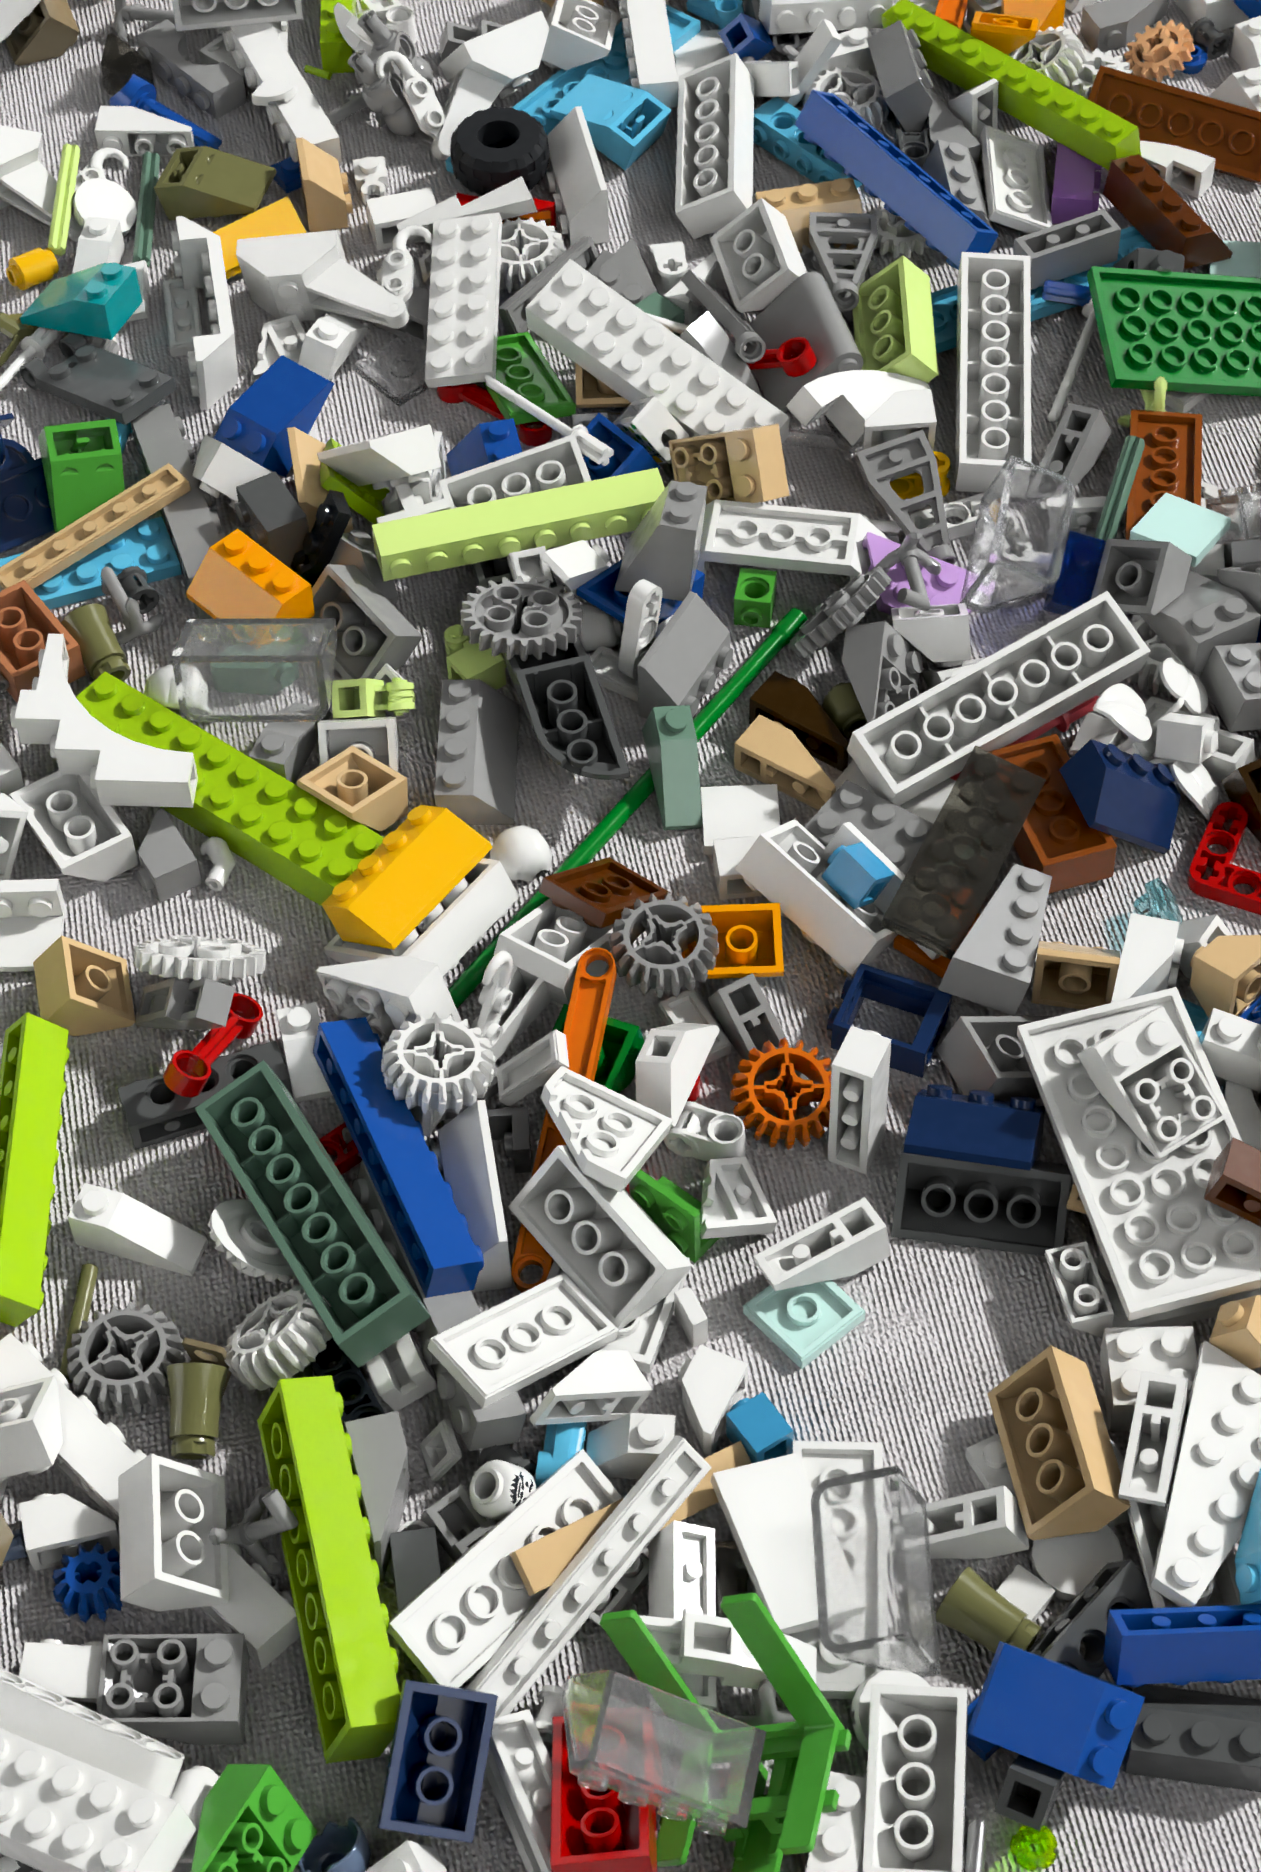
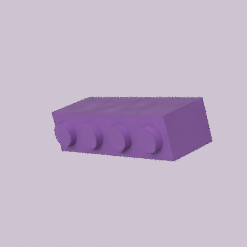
M1059 142L1057 143L1051 205L1052 224H1060L1098 211L1100 193H1094L1093 191H1100L1101 171L1095 170H1101L1102 167Z

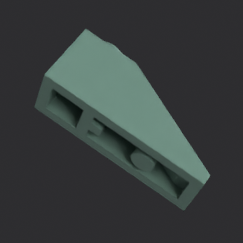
M690 705L653 707L643 726L642 733L663 830L700 829L702 827L698 746Z

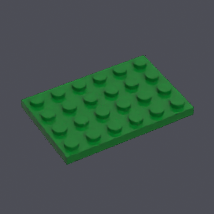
M1091 266L1087 273V279L1111 388L1154 390L1155 380L1162 376L1167 381L1166 391L1261 397V278Z

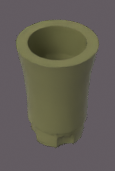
M97 603L87 604L65 616L61 624L79 644L83 664L92 678L96 680L105 671L121 681L129 677L131 669L126 662L127 657L115 636L106 608L103 605Z
M197 1362L168 1365L166 1371L170 1398L169 1439L172 1440L171 1457L187 1460H210V1458L215 1457V1442L218 1441L222 1395L228 1368L217 1364Z
M970 1566L954 1582L934 1616V1621L960 1632L994 1654L1000 1641L1028 1651L1042 1630L1040 1625L1027 1619V1613L1010 1603L989 1586Z

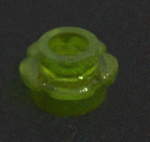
M1024 1825L1017 1834L1012 1836L1010 1851L1012 1855L1017 1857L1019 1866L1029 1871H1035L1038 1867L1046 1869L1055 1862L1057 1857L1055 1849L1058 1843L1054 1834L1046 1826L1043 1825L1040 1831ZM1035 1844L1039 1849L1033 1852L1029 1846Z

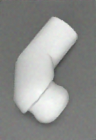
M213 836L201 844L200 852L201 855L207 854L205 859L213 864L205 879V884L214 891H221L235 866V859L227 842Z

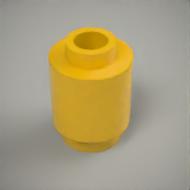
M39 247L9 259V267L6 268L8 280L14 287L17 286L20 290H26L51 280L53 275L59 272L58 262L54 253L49 248L41 249Z

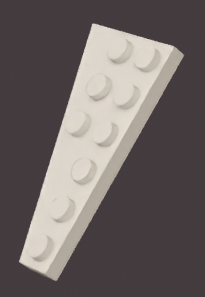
M1203 1340L1198 1352V1364L1190 1391L1191 1398L1188 1412L1183 1424L1173 1473L1174 1480L1171 1494L1166 1506L1163 1533L1159 1540L1150 1583L1151 1588L1180 1607H1195L1241 1537L1261 1468V1375L1206 1340Z

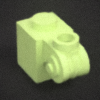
M461 624L452 625L445 630L444 641L448 680L480 679L496 690L506 685V664L502 653L494 657L492 656L491 648L480 651L479 643L470 644L469 636L463 635Z
M400 677L392 678V682H388L386 685H384V680L369 678L331 681L333 719L386 717V711L394 712V716H403V713L415 709L414 683L408 682V680H401Z

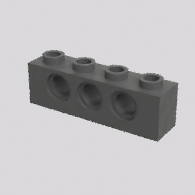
M276 1040L265 1044H256L246 1050L226 1056H219L211 1065L212 1072L202 1092L196 1097H183L172 1092L166 1086L163 1074L146 1080H136L129 1085L117 1088L135 1150L206 1129L195 1108L263 1060L283 1082L293 1098L290 1077Z
M1132 1560L1107 1563L1033 1644L1028 1652L1099 1678L1107 1669L1103 1660L1109 1609L1153 1608L1145 1576ZM1081 1640L1086 1650L1084 1658L1081 1656L1079 1648Z

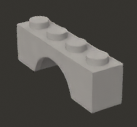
M166 19L136 35L139 48L137 55L140 62L145 67L151 68L163 81L169 82L178 89L180 94L187 96L201 110H205L215 119L247 103L243 76L224 62L211 65L189 62L186 33L176 31V26Z

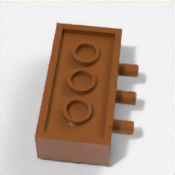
M1057 734L985 752L982 784L989 798L999 802L1000 811L997 814L1024 867L1052 876L1049 894L1113 877L1117 845L1114 839L1118 838L1088 826L1059 771L1070 758Z

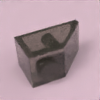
M115 34L107 35L101 60L103 74L101 81L105 91L109 95L114 96L128 83L133 74L154 85L150 61Z

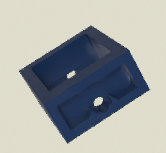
M861 963L854 978L848 976L841 993L843 1002L840 1008L833 1007L830 1013L827 1030L832 1031L831 1048L840 1049L864 998L922 1016L924 1019L912 1045L884 1036L891 1039L890 1068L923 1078L949 1020L952 994Z

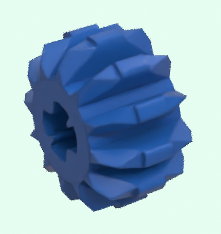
M99 1542L96 1543L91 1552H86V1549L79 1544L77 1548L78 1555L70 1557L63 1554L61 1560L63 1568L53 1570V1580L56 1585L54 1586L53 1594L56 1602L62 1604L63 1611L68 1617L78 1613L80 1620L86 1624L92 1614H97L98 1618L105 1622L107 1609L111 1608L121 1611L123 1606L122 1601H120V1554L115 1548L105 1553L103 1545Z

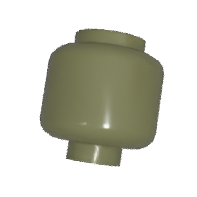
M851 682L835 685L824 697L822 708L844 737L851 738L853 731L868 723Z

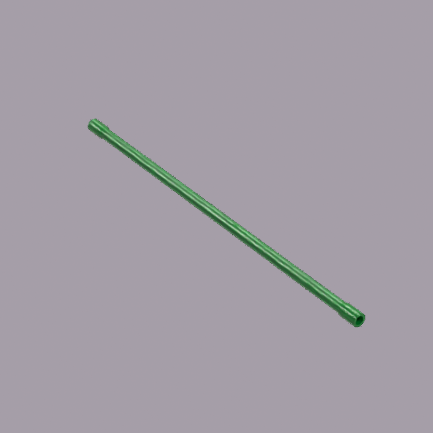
M792 608L772 629L771 634L693 719L697 743L781 649L788 645L790 640L796 636L795 634L800 630L801 625L807 620L806 615L801 610ZM650 767L553 874L588 864L655 790ZM538 890L500 933L550 898ZM499 934L448 989L457 1009L482 982L484 972L494 956Z

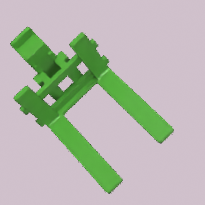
M756 1593L724 1596L720 1607L796 1720L793 1722L726 1730L716 1729L635 1610H624L602 1614L600 1625L681 1740V1749L677 1751L674 1763L676 1768L666 1807L662 1809L659 1821L657 1867L684 1865L687 1861L695 1826L719 1824L718 1831L726 1842L736 1841L733 1852L735 1859L732 1872H780L783 1854L789 1855L813 1851L821 1813L836 1812L839 1794L835 1789L827 1790L834 1753L849 1751L852 1734L848 1729L844 1728L760 1597ZM775 1759L767 1795H763L768 1771L761 1761ZM734 1764L725 1801L701 1804L710 1767Z

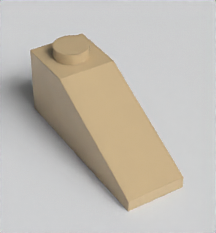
M759 714L734 743L735 769L765 784H777L779 791L817 810H820L836 792L834 783L793 731L777 721H772Z

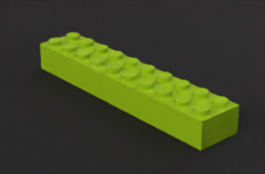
M106 671L76 696V699L92 717L113 732L152 747L192 752L198 774L193 808H160H164L165 811L209 838L214 836L225 840L230 851L320 906L332 894L334 887L345 881L358 868L359 862L365 857L370 856L383 843V836L350 819L294 783Z

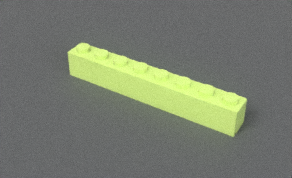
M658 468L373 524L374 549L383 581H389L503 558L512 552L542 546L549 549L580 540L587 541L635 531L665 487Z

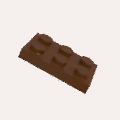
M610 857L543 877L539 889L540 893L552 899V903L555 906L571 910L583 917V921L587 925L594 928H604L613 925L615 919H621L624 907L634 910L636 898L644 903H648L651 893L656 896L657 900H664L665 895L668 893L664 888Z

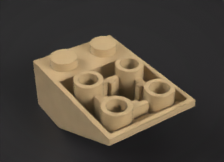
M779 424L668 441L674 481H688L697 485L708 486L706 505L715 499L757 503L790 496Z

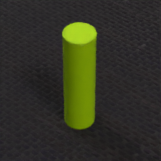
M308 64L304 67V72L327 80L332 78L331 72Z

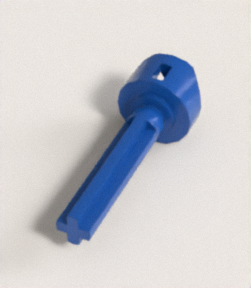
M133 74L128 83L110 98V106H133L192 127L195 147L207 146L219 150V146L222 144L219 138L157 102V93L154 85L136 74Z

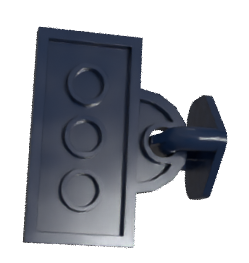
M12 413L0 415V430L14 420ZM0 433V554L53 533L55 529L42 459L38 458L35 460L27 448L14 440L2 438Z

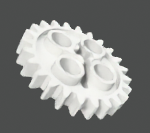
M174 935L169 937L168 940L155 938V941L144 940V943H137V946H134V965L141 972H149L150 975H158L164 978H193L194 980L208 978L217 982L232 980V977L245 979L246 976L255 977L256 974H263L266 966V951L264 948H259V945H249V942H242L237 939H211L197 935Z

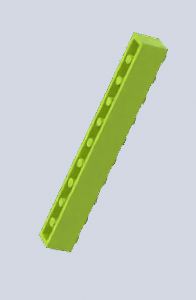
M900 0L881 15L883 29L901 20L907 31L910 29L914 30L921 44L917 49L924 56L927 63L926 68L965 90L995 78L998 81V109L1108 171L1112 160L1138 154L1141 156L1139 129L1137 126L908 0Z

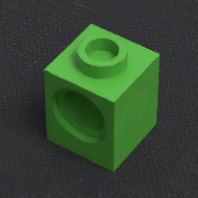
M740 567L734 596V625L770 628L776 601L777 571Z

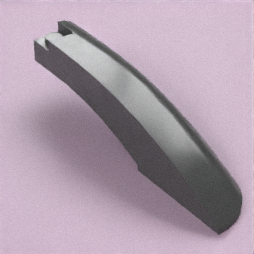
M507 557L472 564L479 586L488 588V581L490 580L497 584H502V577H506L510 582H514ZM551 571L553 583H551V588H554L557 586V584ZM525 602L523 605L522 614L524 607L527 606V602ZM521 625L519 629H516V634L519 633ZM578 635L576 643H568V650L556 648L555 656L543 652L542 659L540 660L533 654L528 655L526 661H522L520 655H514L513 658L507 660L506 653L501 652L535 737L543 751L555 763L572 773L593 779L614 780L630 777V772L589 654H586Z

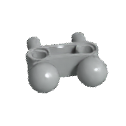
M371 10L368 12V15L365 13L358 20V25L373 42L371 56L369 58L365 50L361 49L358 53L355 52L350 56L348 64L364 82L362 92L366 104L374 113H382L384 115L388 129L399 136L413 135L420 128L403 95L402 74L399 67L393 62L385 63L383 67L384 78L379 79L376 73V62L384 52H399L407 57L413 68L430 85L433 83L432 68L423 58L417 57L414 43L406 33L388 30L376 13Z

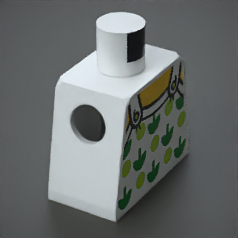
M655 396L633 401L613 423L643 446L657 464L668 463L671 467L668 441L689 437V434Z

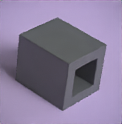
M1019 1754L1007 1771L994 1812L1040 1831L1052 1813L1065 1772Z

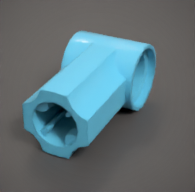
M688 0L686 2L688 12L718 25V30H722L739 14L744 13L742 0Z
M587 1422L547 1425L544 1450L539 1451L537 1459L536 1488L575 1453L583 1449Z

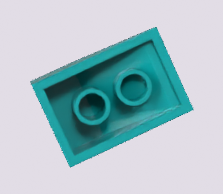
M102 263L53 280L20 317V322L25 325L112 340L142 303L136 268L123 266L118 263Z

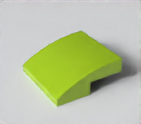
M330 438L326 443L324 451L342 445ZM321 462L320 483L327 491L343 492L348 506L373 524H377L376 518L386 515L382 500L390 492L389 487L374 490L372 484L358 487Z

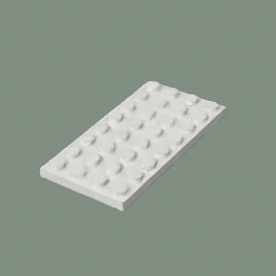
M1177 987L1019 1025L1017 1027V1037L1128 1321L1260 1288L1261 1227L1204 1199L1215 1159L1233 1137L1240 1141L1242 1139ZM1164 1006L1228 1118L1157 1160L1100 1094L1077 1054L1143 1014Z

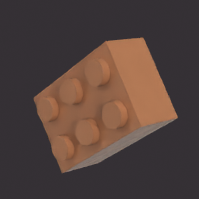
M25 580L0 591V674L9 682L7 691L17 704L20 690H32L33 678L39 677L38 655L40 649H45L48 633L64 634L69 656L68 683L70 684L86 675L79 644Z

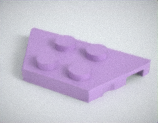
M867 532L862 545L863 549L868 550L871 562L868 571L874 568L890 552L899 548L901 544ZM932 556L930 557L937 560L941 565V573L939 575L931 574L919 564L930 605L965 603L969 615L975 610L977 605L993 593L998 585L997 581ZM899 562L887 572V575L892 580L876 601L877 609L891 615V608L912 607L897 600L900 589L907 588L910 590L904 566Z

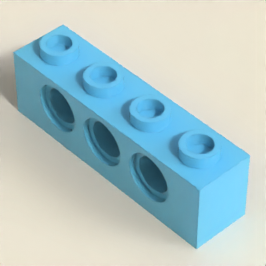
M774 97L754 110L753 142L756 145H759L814 183L850 178L843 172V166L827 159L823 155L824 150L820 146L811 144L804 139L805 133L794 125L801 113L800 110L780 97ZM854 180L856 188L863 185L860 181Z

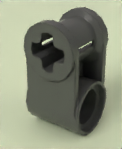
M896 129L895 146L921 168L929 156V129H923L922 132H902L901 129Z

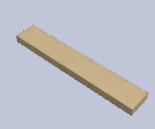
M170 463L166 464L0 567V590L2 591L22 580H25L32 589L36 588L191 491L189 481Z
M741 1440L704 1458L712 1468L662 1529L673 1521L680 1522L719 1502L711 1484L712 1474L752 1464ZM624 1498L510 1553L529 1596L551 1586Z

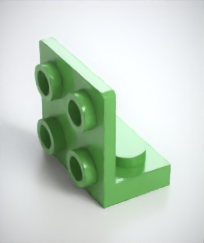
M640 1169L629 1182V1194L679 1251L684 1256L689 1257L694 1263L719 1239H701V1202L666 1177L662 1176L656 1181Z

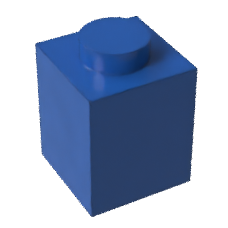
M744 13L739 14L718 32L729 54L737 53L741 61L743 57H753L755 61H759L775 47L762 22Z

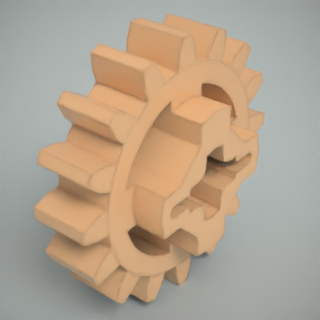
M1170 20L1163 26L1161 21H1157L1155 28L1151 29L1147 25L1145 26V33L1134 34L1136 41L1128 42L1127 47L1129 51L1124 53L1126 62L1130 63L1129 70H1132L1133 75L1149 80L1156 78L1157 82L1161 83L1163 76L1168 75L1172 79L1174 77L1173 72L1176 69L1180 71L1185 69L1183 62L1192 60L1190 53L1195 51V47L1193 45V38L1189 30L1185 29L1183 23L1175 26L1174 21Z

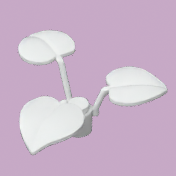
M1171 657L1165 659L1160 665V677L1166 689L1177 698V701L1161 717L1170 712L1176 713L1183 704L1194 715L1204 712L1208 706V695L1201 680L1179 660ZM1117 683L1107 688L1097 699L1093 711L1106 716L1122 732L1129 736L1127 740L1116 747L1131 755L1138 754L1146 761L1156 765L1159 763L1163 765L1171 764L1170 771L1175 782L1209 823L1218 802L1217 786L1210 772L1202 763L1196 764L1162 758L1152 760L1155 753V743L1151 735L1157 730L1158 720L1150 725V719L1145 716L1146 707L1144 702L1129 686Z

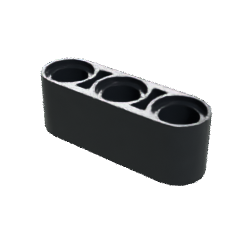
M333 1337L325 1342L326 1349L316 1355L314 1362H310L315 1377L332 1375L335 1392H340L343 1400L349 1395L359 1394L354 1400L343 1401V1416L341 1418L343 1428L345 1429V1422L384 1414V1410L360 1369L341 1350ZM339 1361L333 1367L324 1368L329 1362Z

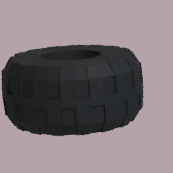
M491 107L486 110H479L470 117H466L451 136L450 155L453 173L456 179L461 182V185L469 191L477 193L479 196H483L521 176L530 191L546 175V170L549 166L547 133L540 122L531 117L527 112L515 110L511 107Z

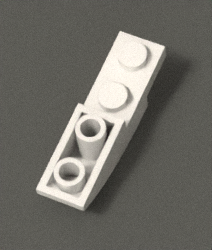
M685 1612L683 1620L639 1615L677 1672L721 1677V1685L750 1689H758L763 1679L768 1680L728 1618ZM784 1634L816 1683L817 1648Z

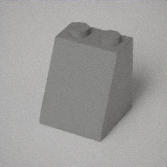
M671 480L627 541L616 581V591L630 593L633 586L639 580L645 579L661 587L663 591L662 598L683 601L692 590L700 558L708 486L697 485L688 481L678 482Z

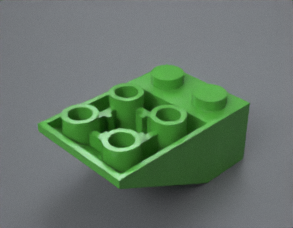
M115 419L43 427L38 436L54 529L55 533L125 490L122 453Z
M270 1764L227 1765L203 1801L191 1872H293L318 1831Z

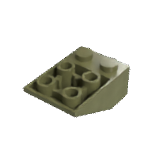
M207 146L179 148L175 150L154 190L169 221L176 220L177 216L193 220L202 217L219 218L224 215L233 214L248 215L257 210L277 171L273 167Z

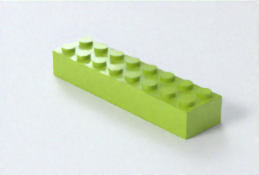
M332 1375L279 1379L257 1420L271 1490L277 1489L298 1520L296 1528L280 1533L326 1764L380 1757L393 1739L401 1696L396 1679L398 1656L395 1648L389 1646L386 1632L389 1626V1614L386 1605L380 1603L377 1589L380 1580L379 1567L376 1560H371L368 1547L370 1525L368 1519L362 1517L359 1505L361 1483L358 1475H353L350 1463L352 1441L350 1435L344 1433L341 1420L343 1416V1399L340 1392H335Z

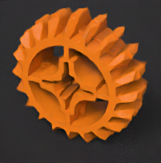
M784 1037L780 1039L778 1049L769 1040L764 1042L763 1052L756 1048L751 1049L748 1055L749 1060L741 1059L737 1067L740 1073H735L732 1077L731 1083L736 1088L731 1090L730 1099L738 1102L733 1110L734 1115L746 1116L743 1120L745 1130L753 1126L757 1128L754 1134L756 1141L762 1139L764 1134L770 1136L769 1145L771 1148L776 1146L779 1139H784L786 1148L788 1150L792 1149L795 1138L805 1147L810 1143V1135L820 1139L825 1133L824 1127L829 1128L832 1071L826 1070L829 1068L831 1060L830 1057L818 1061L816 1059L819 1051L817 1046L811 1048L809 1053L803 1051L804 1044L802 1039L796 1042L794 1048L789 1047L788 1041ZM778 1068L775 1080L764 1081L763 1085H754V1081L762 1073ZM795 1070L803 1073L810 1080H804L798 1077V1075L795 1073ZM783 1082L785 1083V1089H787L788 1095L792 1096L789 1107L788 1098H786L785 1092L780 1091ZM809 1102H818V1107L813 1113L795 1120L794 1115L798 1107L808 1106ZM762 1107H770L775 1110L778 1118L769 1114Z

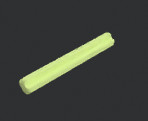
M69 143L62 147L48 239V248L54 255L63 256L66 253L73 195L80 158L79 146Z

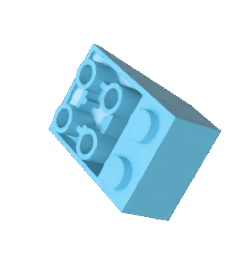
M587 74L549 113L559 121H562L574 107L581 106L594 147L626 171L663 135L672 110L646 90Z

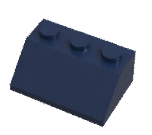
M1090 739L1059 769L1090 828L1161 854H1165L1170 849L1181 795L1173 783L1175 779L1171 771L1161 763L1156 765L1146 761L1138 754L1131 755L1123 752L1113 744L1106 745Z
M936 1084L928 1085L927 1090L921 1089L915 1095L903 1152L1029 1171L1040 1156L1045 1106L1036 1105V1100L1033 1098L1012 1096L1010 1101L996 1100L993 1093L980 1090L969 1091V1096L953 1094L952 1087Z
M403 1679L377 1828L473 1843L498 1695Z

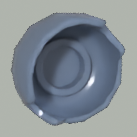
M350 1817L348 1819V1826H339L332 1821L327 1822L322 1834L313 1838L298 1862L297 1868L299 1872L366 1871L369 1866L371 1850L364 1831L355 1818Z

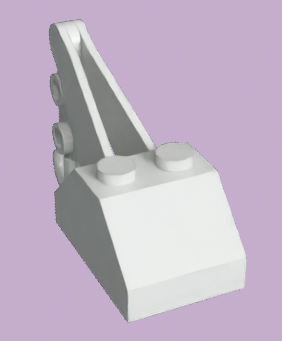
M540 10L462 43L439 64L447 81L452 83L444 110L430 83L413 68L410 61L403 54L396 51L384 52L376 62V73L379 79H383V67L387 62H393L399 67L402 74L403 95L422 132L433 137V155L438 160L445 161L451 156V136L466 117H470L479 110L489 109L498 95L501 100L508 98L518 92L517 88L531 81L529 76L539 68L550 27Z
M0 125V210L8 205H12L51 226L57 181L42 165V133ZM102 148L96 151L90 158L87 166L78 173L75 191L84 181L92 178L106 179L102 167L105 159H118L122 163V168L127 170L129 168L127 156L115 148ZM71 212L68 237L78 242L83 228H81L74 218L73 212Z
M413 225L401 229L395 235L392 248L383 260L381 286L347 263L337 230L237 239L236 256L251 300L276 319L296 314L299 322L313 321L328 311L397 329L405 326L409 321L405 302L413 293L414 262L406 247V242L409 238L420 235L426 239L428 244H431L432 234L422 226Z
M549 899L499 934L494 956L489 962L482 979V983L485 986L478 1000L482 1004L481 1012L471 1025V1028L480 1027L483 1038L490 1040L495 1062L550 1002L560 1007H563L564 1004L569 1005L581 955L591 948H603L610 952L612 948L609 945V937L613 933V925L604 928L591 927L583 921V917L571 910L555 906L552 903V899ZM602 960L593 961L588 965L586 972L591 976L600 977L608 964ZM525 989H528L529 991L527 992V994L524 996V998L520 1001V1003L511 1013V1011L515 1007L516 1003L520 999Z

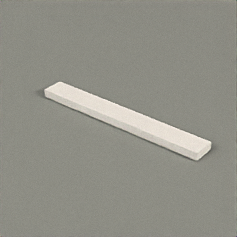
M676 1435L466 1688L498 1695L494 1718L511 1713L712 1468L683 1437Z

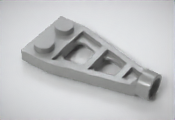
M810 212V246L839 310L850 311L858 305V290L877 245V214ZM830 244H853L858 247L857 250L831 249ZM834 265H855V269H834ZM847 291L851 295L843 298L839 296V293Z
M689 269L680 279L689 289L686 296L698 307L701 308L704 305L712 317L735 337V351L744 362L755 363L759 361L766 351L765 342L754 332L747 320L732 304ZM745 345H746V347L748 348L747 351H744V346H745Z
M923 429L856 452L855 460L872 494L906 535L910 532L922 533V537L916 544V547L932 557L954 565L957 558L950 546L937 460ZM916 472L919 473L922 477L924 488L923 494L903 500L890 486V481ZM930 506L935 519V525L919 530L908 513Z

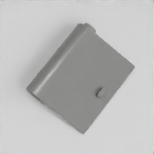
M807 272L799 276L749 324L754 332L765 342L766 349H778L785 341L791 338L804 337L808 340L817 357L816 364L812 370L799 377L787 376L783 368L753 370L766 400L784 413L789 410L786 405L803 385L827 374L861 370L863 367L862 355L824 277L820 273Z

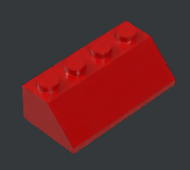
M647 1707L553 1717L550 1862L552 1872H657L655 1745Z

